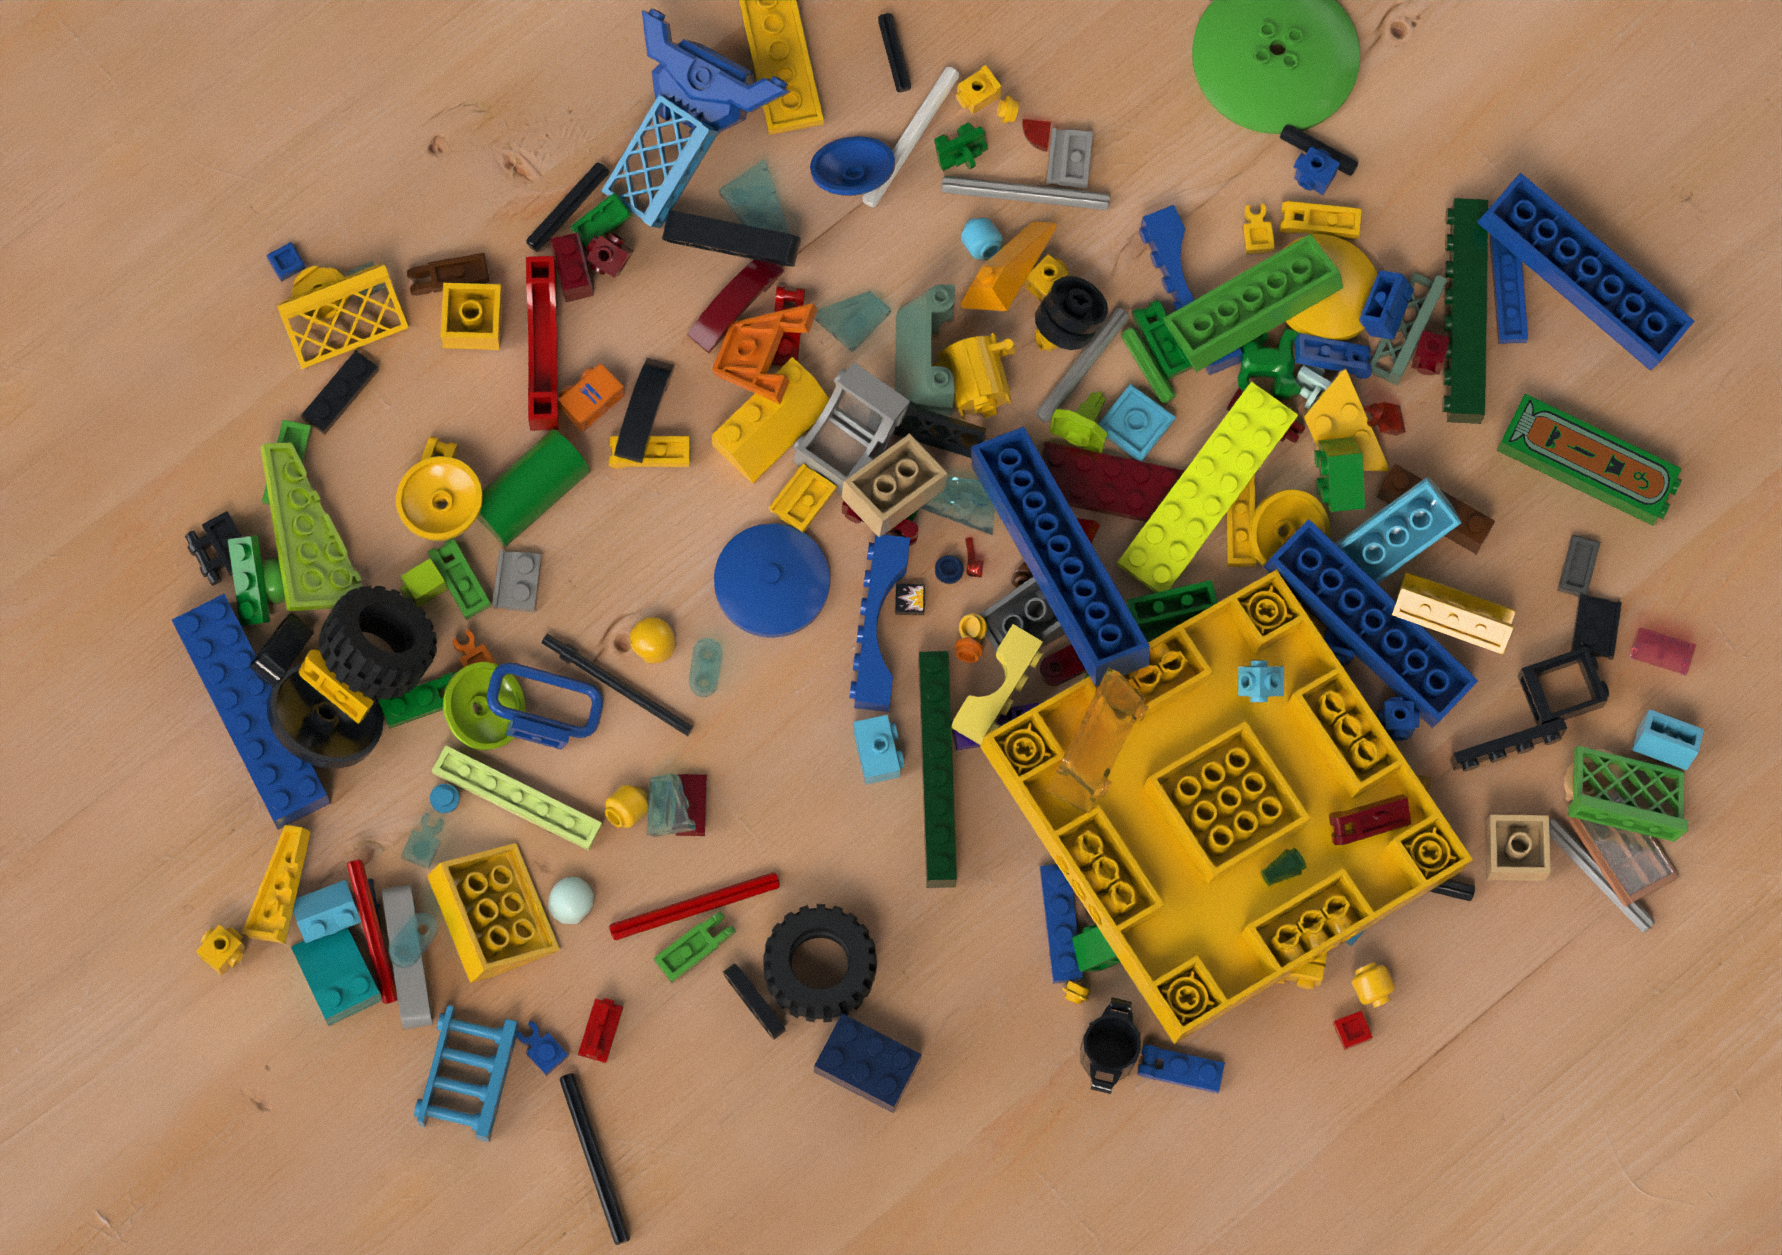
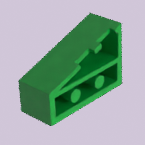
M1212 580L1127 599L1126 605L1147 642H1150L1217 604L1218 601Z

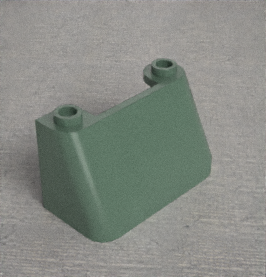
M940 284L928 289L900 307L897 311L895 391L910 401L909 405L945 416H952L954 376L946 367L931 366V335H939V329L946 321L953 322L955 285Z

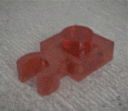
M1381 402L1364 407V411L1372 415V420L1367 421L1368 426L1375 427L1378 425L1381 433L1395 436L1406 432L1400 405Z

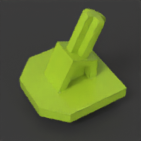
M1097 391V393L1091 392L1086 402L1082 401L1076 413L1071 410L1056 409L1052 416L1049 432L1088 451L1103 453L1108 433L1096 423L1100 410L1106 402V398L1102 396L1103 393Z

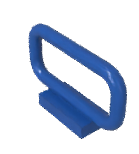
M507 662L499 665L491 675L487 692V703L490 710L495 715L510 720L505 735L560 750L568 743L569 736L574 738L591 736L598 728L603 709L602 695L594 685L517 663ZM507 674H513L588 695L592 705L587 724L579 727L501 705L498 696L503 677Z

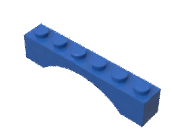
M1172 205L1144 216L1141 228H1139V234L1143 243H1148L1152 250V253H1150L1152 263L1156 269L1160 268L1164 276L1161 278L1163 287L1167 294H1172L1175 300L1173 307L1177 311L1195 299L1187 287L1181 266V245L1185 228L1175 206ZM1241 348L1205 367L1208 374L1212 375L1240 364L1243 356Z
M875 535V543L869 542L867 560H872L871 570H865L863 586L869 588L868 598H862L860 615H865L864 626L858 625L856 643H862L861 654L855 653L853 671H858L857 682L851 681L849 696L850 699H855L854 708L889 712L893 676L886 667L880 653L876 630L879 612L886 596L907 572L910 538L882 535L879 538Z

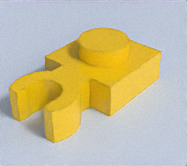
M1264 203L1260 204V214L1258 215L1250 212V205L1245 206L1244 217L1249 222V224H1243L1242 227L1245 254L1274 252L1272 222H1263L1266 215Z

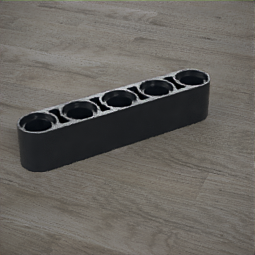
M668 211L662 240L673 244L789 267H795L801 242L800 237L788 233L676 211Z

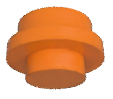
M972 637L959 639L954 646L956 657L966 663L978 661V658L982 656L984 651L979 641Z

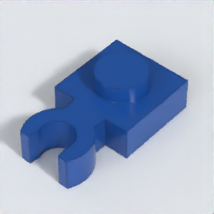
M530 1021L528 1026L533 1030L532 1036L524 1037L519 1031L516 1035L522 1044L531 1046L526 1055L547 1076L569 1056L549 1033L541 1038L538 1026Z

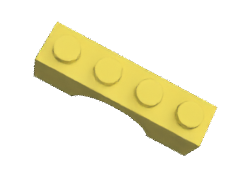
M1012 624L999 645L995 656L1004 670L1005 681L996 692L987 696L976 697L968 695L953 719L951 728L979 745L982 744L985 735L999 728L1000 725L996 721L1001 714L1004 716L1008 714L1014 703V700L1011 699L1015 690L1021 692L1029 679L1025 675L1030 666L1036 668L1044 654L1040 651L1043 641Z

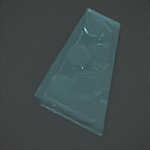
M765 159L719 189L720 196L743 225L790 234Z
M947 477L944 491L920 507V509L993 535L995 507L979 480Z

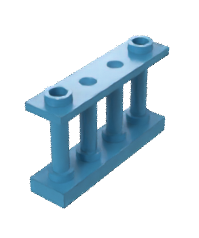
M447 1005L446 1013H440L437 1030L441 1032L423 1100H417L414 1116L418 1117L417 1122L422 1127H426L428 1117L471 1126L472 1130L476 1131L478 1140L489 1142L517 1037L516 1033L519 1029L518 1022L505 1019L504 1027L499 1026L497 1029L454 1019V1007ZM453 1030L495 1040V1044H499L496 1056L486 1057L448 1048L447 1043L450 1031ZM443 1059L487 1069V1072L491 1073L489 1084L480 1086L439 1076ZM440 1088L478 1097L480 1101L484 1102L482 1112H476L473 1115L431 1105L435 1089Z

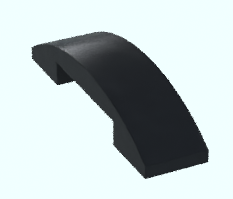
M650 358L646 359L623 420L614 456L639 463L643 462L650 441V434L664 392L667 391L674 365Z

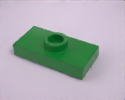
M614 192L571 225L570 228L574 233H579L581 243L587 248L595 235L599 237L605 232L610 234V232L616 230L633 215Z

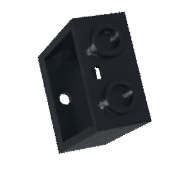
M1587 647L1521 668L1517 677L1537 726L1560 718L1567 720L1605 706L1608 701L1609 690L1605 681H1600L1597 674L1599 669L1598 662L1594 654H1589ZM1578 663L1592 700L1551 713L1538 676Z

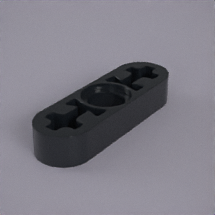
M732 964L722 972L726 980L773 1040L786 1032L779 1018L737 964Z

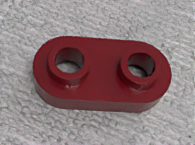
M1072 644L1043 659L1040 664L1039 674L1044 683L1057 686L1086 672L1081 660L1075 657L1076 651ZM1057 665L1060 670L1057 673H1053L1049 670V667Z

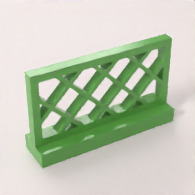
M1577 746L1574 749L1573 802L1568 806V816L1675 842L1688 831V820L1684 819V772ZM1583 757L1591 758L1598 768L1591 773L1583 764ZM1609 764L1618 765L1625 775L1617 779L1607 766ZM1636 770L1644 771L1651 782L1644 786L1634 772ZM1600 771L1611 783L1605 789L1594 778V775ZM1662 777L1675 779V790L1670 792L1660 779ZM1625 778H1628L1638 790L1631 796L1620 783ZM1588 781L1596 791V796L1592 797L1582 794L1584 782ZM1653 784L1664 796L1659 802L1647 790ZM1614 787L1624 801L1622 803L1614 802L1606 792ZM1641 794L1651 808L1648 810L1641 809L1633 798ZM1666 800L1673 807L1674 816L1667 815L1660 807Z

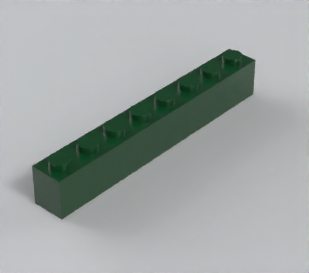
M1454 198L1451 208L1446 209L1445 222L1446 225H1450V234H1446L1445 251H1450V261L1445 262V278H1449V288H1445L1444 304L1449 305V314L1444 316V331L1448 332L1449 344L1445 356L1448 359V368L1443 370V385H1447V395L1443 396L1442 412L1447 413V422L1481 424L1485 416L1488 232L1477 222L1488 210V200Z
M948 651L919 652L918 669L926 888L956 887L957 874Z

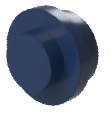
M943 556L935 564V575L942 583L954 584L963 576V564L955 556Z

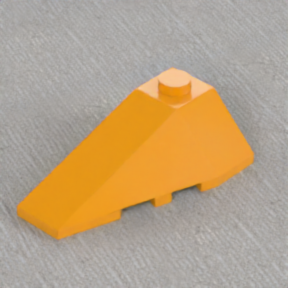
M1032 221L982 265L960 306L965 309L1008 311L1057 228L1056 223Z

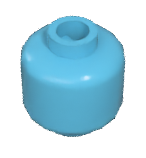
M974 218L965 224L961 234V241L973 258L989 260L1001 250L1003 237L990 219Z

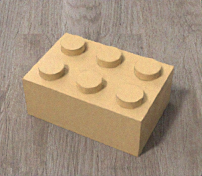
M909 433L847 478L843 484L841 498L880 538L944 491L948 473Z

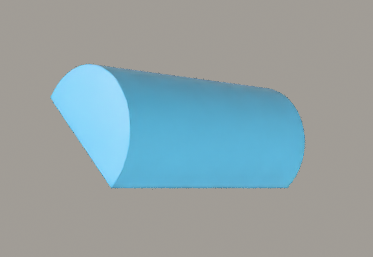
M1426 477L1335 544L1378 584L1462 522L1444 493L1429 477Z

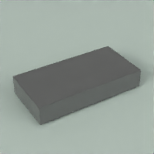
M1572 535L1557 591L1578 597L1580 595L1587 596L1601 542Z

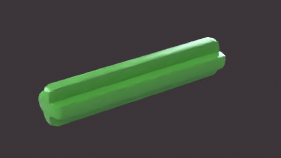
M1129 328L1121 334V338L1160 402L1166 404L1176 397L1175 392L1135 328Z

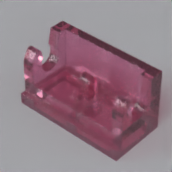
M1640 627L1636 631L1629 657L1630 659L1686 676L1696 644Z

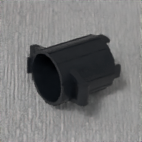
M1112 997L1102 1016L1090 1023L1083 1036L1080 1046V1063L1091 1079V1090L1111 1094L1117 1082L1129 1076L1135 1063H1137L1141 1052V1035L1133 1024L1132 1002Z

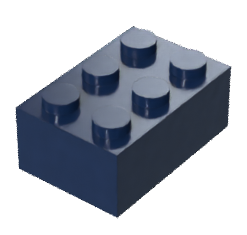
M841 1014L814 1065V1073L894 1113L921 1062L922 1054Z

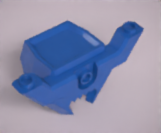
M650 8L649 12L642 10L647 56L660 63L652 71L655 100L659 94L663 95L706 125L713 127L721 133L746 120L748 112H753L792 92L786 88L788 83L776 76H773L772 79L763 78L754 83V72L701 43L683 39L679 44L672 41L670 24L664 20L666 15L653 8ZM663 104L658 111V115L664 120L670 121V118L672 119L671 110ZM677 113L678 119L683 118ZM689 121L682 122L692 128L689 131V134H692L696 126Z

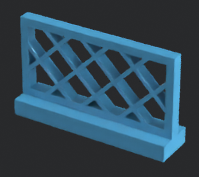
M659 94L601 191L607 196L614 193L612 188L616 181L626 178L629 193L618 195L628 210L643 219L644 223L650 227L661 228L667 219L668 211H672L719 131L706 125ZM664 104L671 110L672 121L659 124L658 111ZM677 113L683 118L678 119ZM689 121L696 128L690 137L682 139L679 123ZM674 125L676 140L663 143L660 128ZM655 129L658 145L645 148L643 136L646 131ZM678 145L679 156L677 160L667 163L664 147ZM659 149L662 164L649 167L646 152ZM640 154L643 169L630 172L628 161L632 155ZM663 169L665 180L662 185L653 187L650 172ZM644 173L647 189L634 192L631 176ZM648 193L650 204L646 211L643 212L637 207L635 196Z

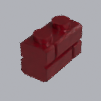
M579 233L551 239L565 302L593 296L592 284Z

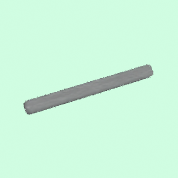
M944 176L942 180V192L1100 210H1107L1110 202V195L1108 193Z

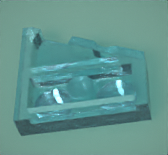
M666 774L650 778L647 835L657 837L696 830L695 822L689 820L686 812L689 803L687 797L683 794L680 776Z

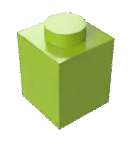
M431 559L426 560L400 576L403 584L400 590L405 598L408 596L414 600L417 607L447 591L446 582Z

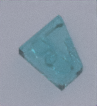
M871 291L818 309L814 320L853 352L891 313V309Z

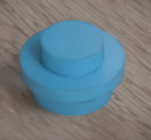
M449 784L436 786L430 794V803L439 813L454 811L460 801L457 789Z

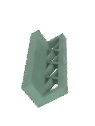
M1413 273L1409 281L1412 288L1416 282L1430 290L1425 298L1416 300L1414 294L1411 296V302L1408 303L1407 309L1413 307L1417 318L1415 321L1404 324L1403 319L1397 332L1402 331L1406 340L1404 345L1393 348L1389 339H1381L1370 362L1373 375L1398 386L1420 340L1421 333L1424 331L1447 282V279L1439 275L1432 281L1417 273ZM1385 345H1386L1387 348H1388V350L1382 352L1383 349H1384V347H1385ZM1391 356L1394 366L1390 373L1376 367L1380 358Z

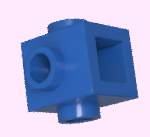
M1310 147L1306 155L1301 153L1293 166V168L1297 169L1294 179L1298 181L1302 188L1309 191L1314 190L1324 196L1338 173L1340 163L1332 159V156L1323 149L1316 150Z
M1392 697L1388 701H1384L1381 710H1377L1378 720L1393 741L1407 740L1411 738L1415 728H1419V710H1414V701H1406L1404 697ZM1396 716H1404V719H1398Z

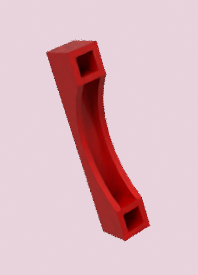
M530 256L526 257L528 421L530 431L559 430L555 257Z

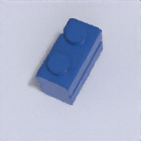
M1378 271L1359 318L1360 323L1365 327L1370 336L1395 339L1407 309L1408 301H1410L1414 291L1403 274Z

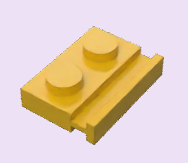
M803 463L770 505L769 511L778 515L780 519L790 526L805 532L837 491V486L816 471L809 469Z

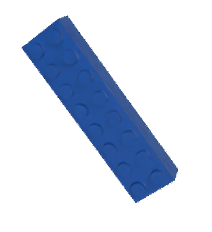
M1521 172L1477 222L1650 371L1663 360L1695 322Z
M1309 519L1264 565V568L1269 573L1277 569L1296 599L1351 651H1354L1355 655L1399 697L1406 698V701H1414V710H1419V716L1431 728L1438 724L1478 682L1421 625L1393 616L1392 612L1396 602Z
M225 594L172 619L175 629L277 830L331 804L312 764L299 759L289 752L273 733L267 715V702L272 686L249 667L256 655Z

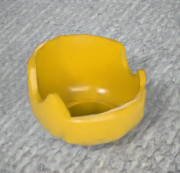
M645 617L633 626L629 635L633 651L646 663H661L671 657L676 648L675 634L667 622L658 617Z

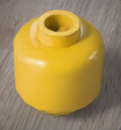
M622 785L605 801V815L614 826L618 828H631L648 813V796L638 786Z
M1373 962L1354 971L1356 976L1352 979L1351 983L1362 1004L1368 1005L1373 1003L1374 1008H1377L1391 1001L1389 995L1395 991L1396 987L1386 966H1377L1376 962Z

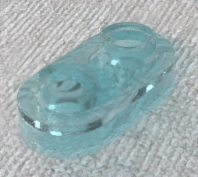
M711 638L699 640L693 648L689 687L699 697L711 696L718 687L722 648L716 640ZM710 651L713 653V657L705 659L702 656L703 653ZM706 679L709 681V685L701 687L698 682Z
M418 913L412 916L391 942L388 952L393 964L401 968H408L414 965L435 939L438 933V926L430 914ZM425 925L428 927V932L426 934H419L417 932L418 928ZM402 949H408L410 954L408 957L402 958L399 956V952Z

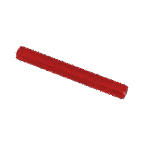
M361 859L349 861L347 868L382 1002L384 1004L393 1003L398 1000L396 986L364 864Z

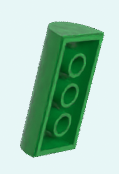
M551 429L482 490L483 503L477 519L506 548L590 473V468L576 448L562 434Z

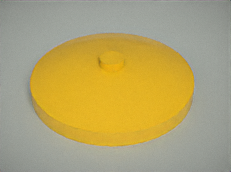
M1313 234L1314 239L1339 270L1343 289L1285 322L1301 334L1346 341L1365 330L1359 318L1376 279L1377 272L1367 256L1348 241L1331 235ZM1301 237V238H1298V239L1294 240L1293 242H1291L1290 244H1288L1285 248H1287L1288 246L1292 245L1293 243L1299 241L1300 239H1302V238H1304V237Z

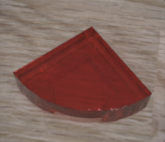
M1023 119L1022 129L1027 141L1033 147L1047 152L1051 122Z

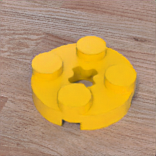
M309 267L295 278L292 297L343 278V275L330 267ZM349 296L346 297L345 302L342 306V308L346 309V306L349 304ZM341 299L334 301L332 303L335 305H339ZM329 305L321 306L315 318L324 322L332 321L337 309ZM314 310L306 312L305 314L312 316Z

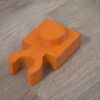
M467 630L465 632L469 639L466 645L459 644L456 638L452 640L456 651L465 654L459 658L462 667L478 662L497 664L484 644L477 648L475 647V638L471 631Z

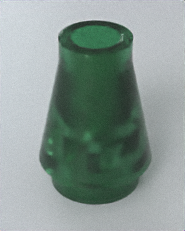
M1296 848L1286 849L1265 869L1261 870L1260 873L1266 884L1270 887L1275 883L1301 875L1302 870L1306 869L1307 866Z

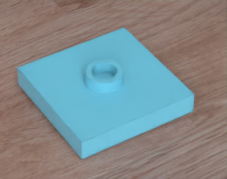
M1129 384L1098 425L1108 433L1107 439L1136 460L1143 462L1174 423L1176 416L1132 384Z

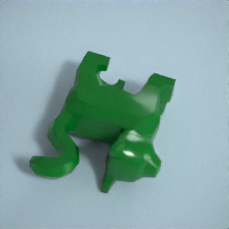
M1285 329L1277 344V348L1263 346L1268 339L1267 332L1241 347L1243 357L1237 380L1238 386L1243 392L1250 384V377L1275 378L1271 387V396L1275 399L1288 400L1292 396L1299 395L1301 386L1293 376L1295 359L1292 350L1295 338L1298 335L1297 331Z

